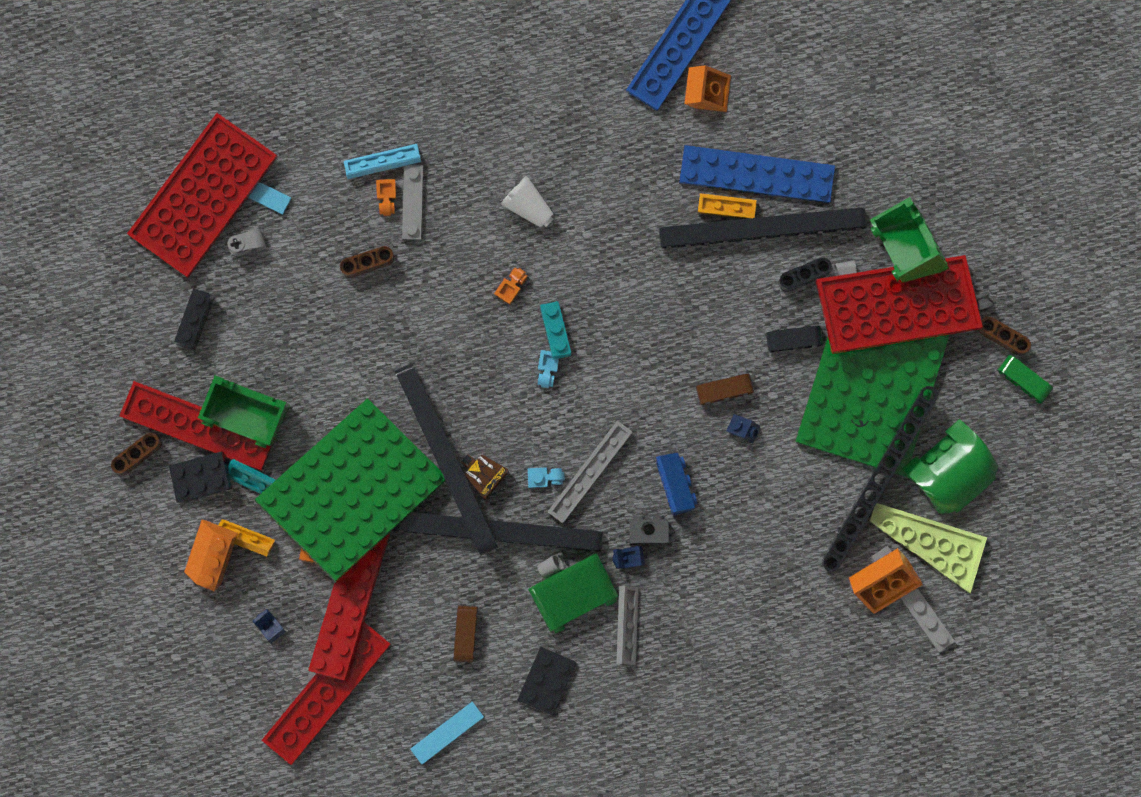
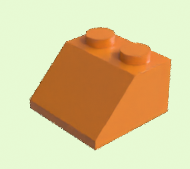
M706 65L690 67L688 70L685 105L696 109L727 112L731 75Z

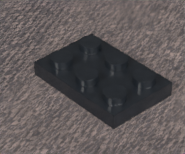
M222 451L169 465L176 503L232 489L225 453Z
M540 646L517 700L553 716L576 662Z

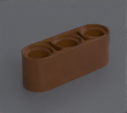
M381 246L345 258L340 263V270L345 277L353 278L391 265L394 262V254L391 248ZM388 252L390 253V258L382 260L380 259L381 254ZM370 258L372 263L369 266L362 265L363 260ZM348 264L354 265V269L351 272H345L344 268Z
M993 317L982 319V326L985 322L992 325L991 331L985 330L984 327L979 330L980 334L1018 356H1023L1030 350L1031 342L1026 336ZM1006 332L1009 335V340H1002L1000 333ZM1017 342H1023L1026 349L1019 350L1016 345Z
M742 374L696 386L700 405H706L707 402L724 401V398L728 397L729 399L741 397L745 393H748V395L754 393L750 374Z
M154 433L145 434L112 460V470L119 475L128 474L161 448V439ZM155 438L156 444L153 447H148V440ZM139 449L141 451L140 457L133 459L132 453ZM124 461L125 468L118 471L117 464Z
M458 605L453 661L469 663L474 661L476 614L478 613V607Z

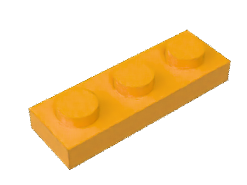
M700 193L698 213L741 219L755 218L757 200Z
M224 519L219 523V526L238 533L235 544L266 557L274 546L275 539Z

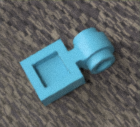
M541 350L538 370L544 372L543 374L539 373L538 385H541L542 388L553 387L554 376L550 372L557 373L559 359L552 360L551 352Z
M547 467L528 468V488L548 487V481H551L552 485H562L565 480L562 468L551 469L549 474H547Z

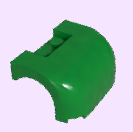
M960 419L945 431L947 436L920 459L915 457L902 468L906 477L912 480L926 494L935 510L942 515L944 513H957L992 484L996 479L995 476L998 471L996 460L987 445Z

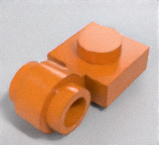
M395 179L376 180L377 200H384L383 203H379V214L391 216V214H395V204L390 201L396 199Z
M516 267L509 275L511 281L504 278L494 293L509 305H511L521 290L516 285H523L528 278L525 271Z

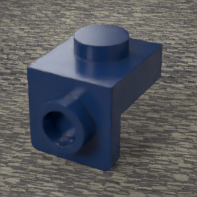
M734 414L726 432L753 444L759 435L760 426L750 419Z
M642 546L613 550V563L616 569L645 565Z
M268 609L259 613L252 621L270 644L286 632Z

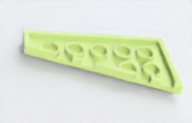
M876 503L872 511L870 523L965 591L971 593L987 537Z

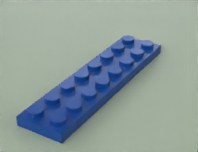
M685 0L627 87L626 92L658 111L731 0Z
M684 145L679 183L830 203L835 165Z

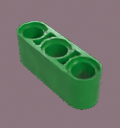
M1008 355L997 369L1000 374L1003 373L1006 376L1005 378L1015 386H1020V390L1031 398L1037 399L1036 402L1042 404L1053 390V387L1012 355Z

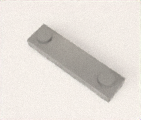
M423 165L404 166L402 240H422Z
M619 586L616 664L636 665L638 587Z

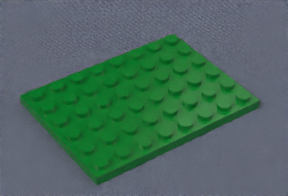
M949 335L832 354L829 338L827 337L795 442L876 467L919 391L926 386L934 387ZM925 390L923 397L929 401L932 391ZM920 406L915 407L914 415L921 417L923 409ZM858 420H862L863 424H865L867 421H869V422H868L865 426H863V427H857V426H855V424L860 425V422H859ZM907 423L904 425V431L907 434H911L914 427L911 423ZM920 429L894 474L906 477L902 468L911 461ZM895 441L894 447L896 450L901 451L904 448L903 441ZM890 456L886 457L884 461L885 466L888 468L892 467L894 459Z
M367 398L255 498V502L336 583L445 482L441 470Z

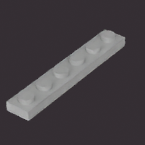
M617 421L547 513L563 524L633 432Z
M886 546L871 558L876 562L892 551ZM918 588L900 598L938 653L955 642Z

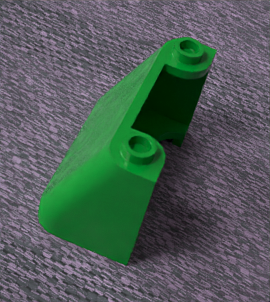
M910 197L870 219L873 225L870 228L875 238L879 237L882 240L894 264L895 270L892 273L897 281L901 280L903 283L949 269L924 217Z
M215 375L198 419L203 420L202 424L212 428L213 425L255 440V445L266 448L267 445H272L290 404Z
M597 553L528 589L550 633L554 631L555 634L566 629L564 625L600 605L606 604L608 607L616 603V598L619 597Z

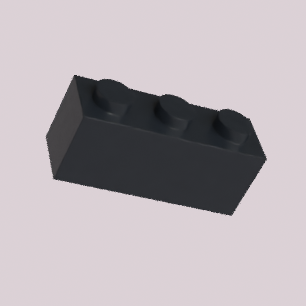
M193 288L174 340L177 345L193 351L196 350L214 301L212 294Z

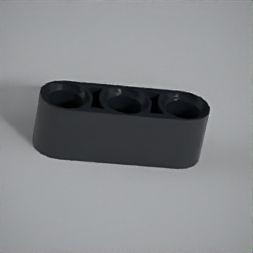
M822 257L789 270L780 276L779 287L781 290L789 292L812 283L817 279L824 278L829 275L832 263L829 259ZM825 264L828 270L822 272L818 269V265ZM807 271L810 277L803 279L800 276V272ZM784 278H790L793 284L791 286H785L782 280Z
M821 326L776 330L766 333L768 352L770 353L774 352V350H779L780 352L793 350V348L797 347L798 349L812 348L814 345H817V347L823 346Z

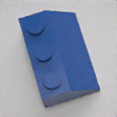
M678 453L656 457V464L672 516L695 510L694 505L697 504L695 494H691L689 486H692L689 475H685L683 470L686 467L683 456L679 457Z

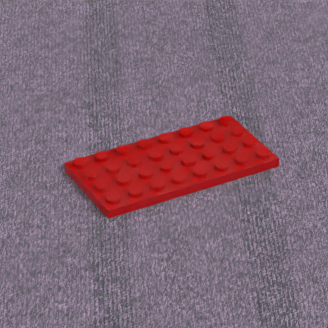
M216 113L128 231L127 235L189 278L278 156L226 118Z
M966 255L945 258L949 269L941 273L903 283L901 280L897 281L892 273L895 270L894 267L817 279L816 285L832 354L982 329L983 326Z

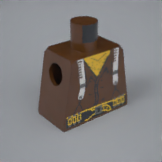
M467 454L461 461L469 469L465 473V477L485 500L509 473L507 468L484 455H480L475 460Z

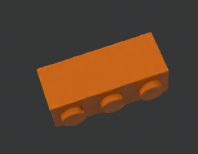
M202 519L184 572L197 585L215 591L223 580L238 533Z
M898 548L849 577L854 594L873 614L923 585L909 560Z

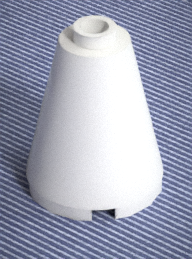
M527 176L501 202L502 206L540 228L543 225L547 227L553 220L551 217L553 212Z

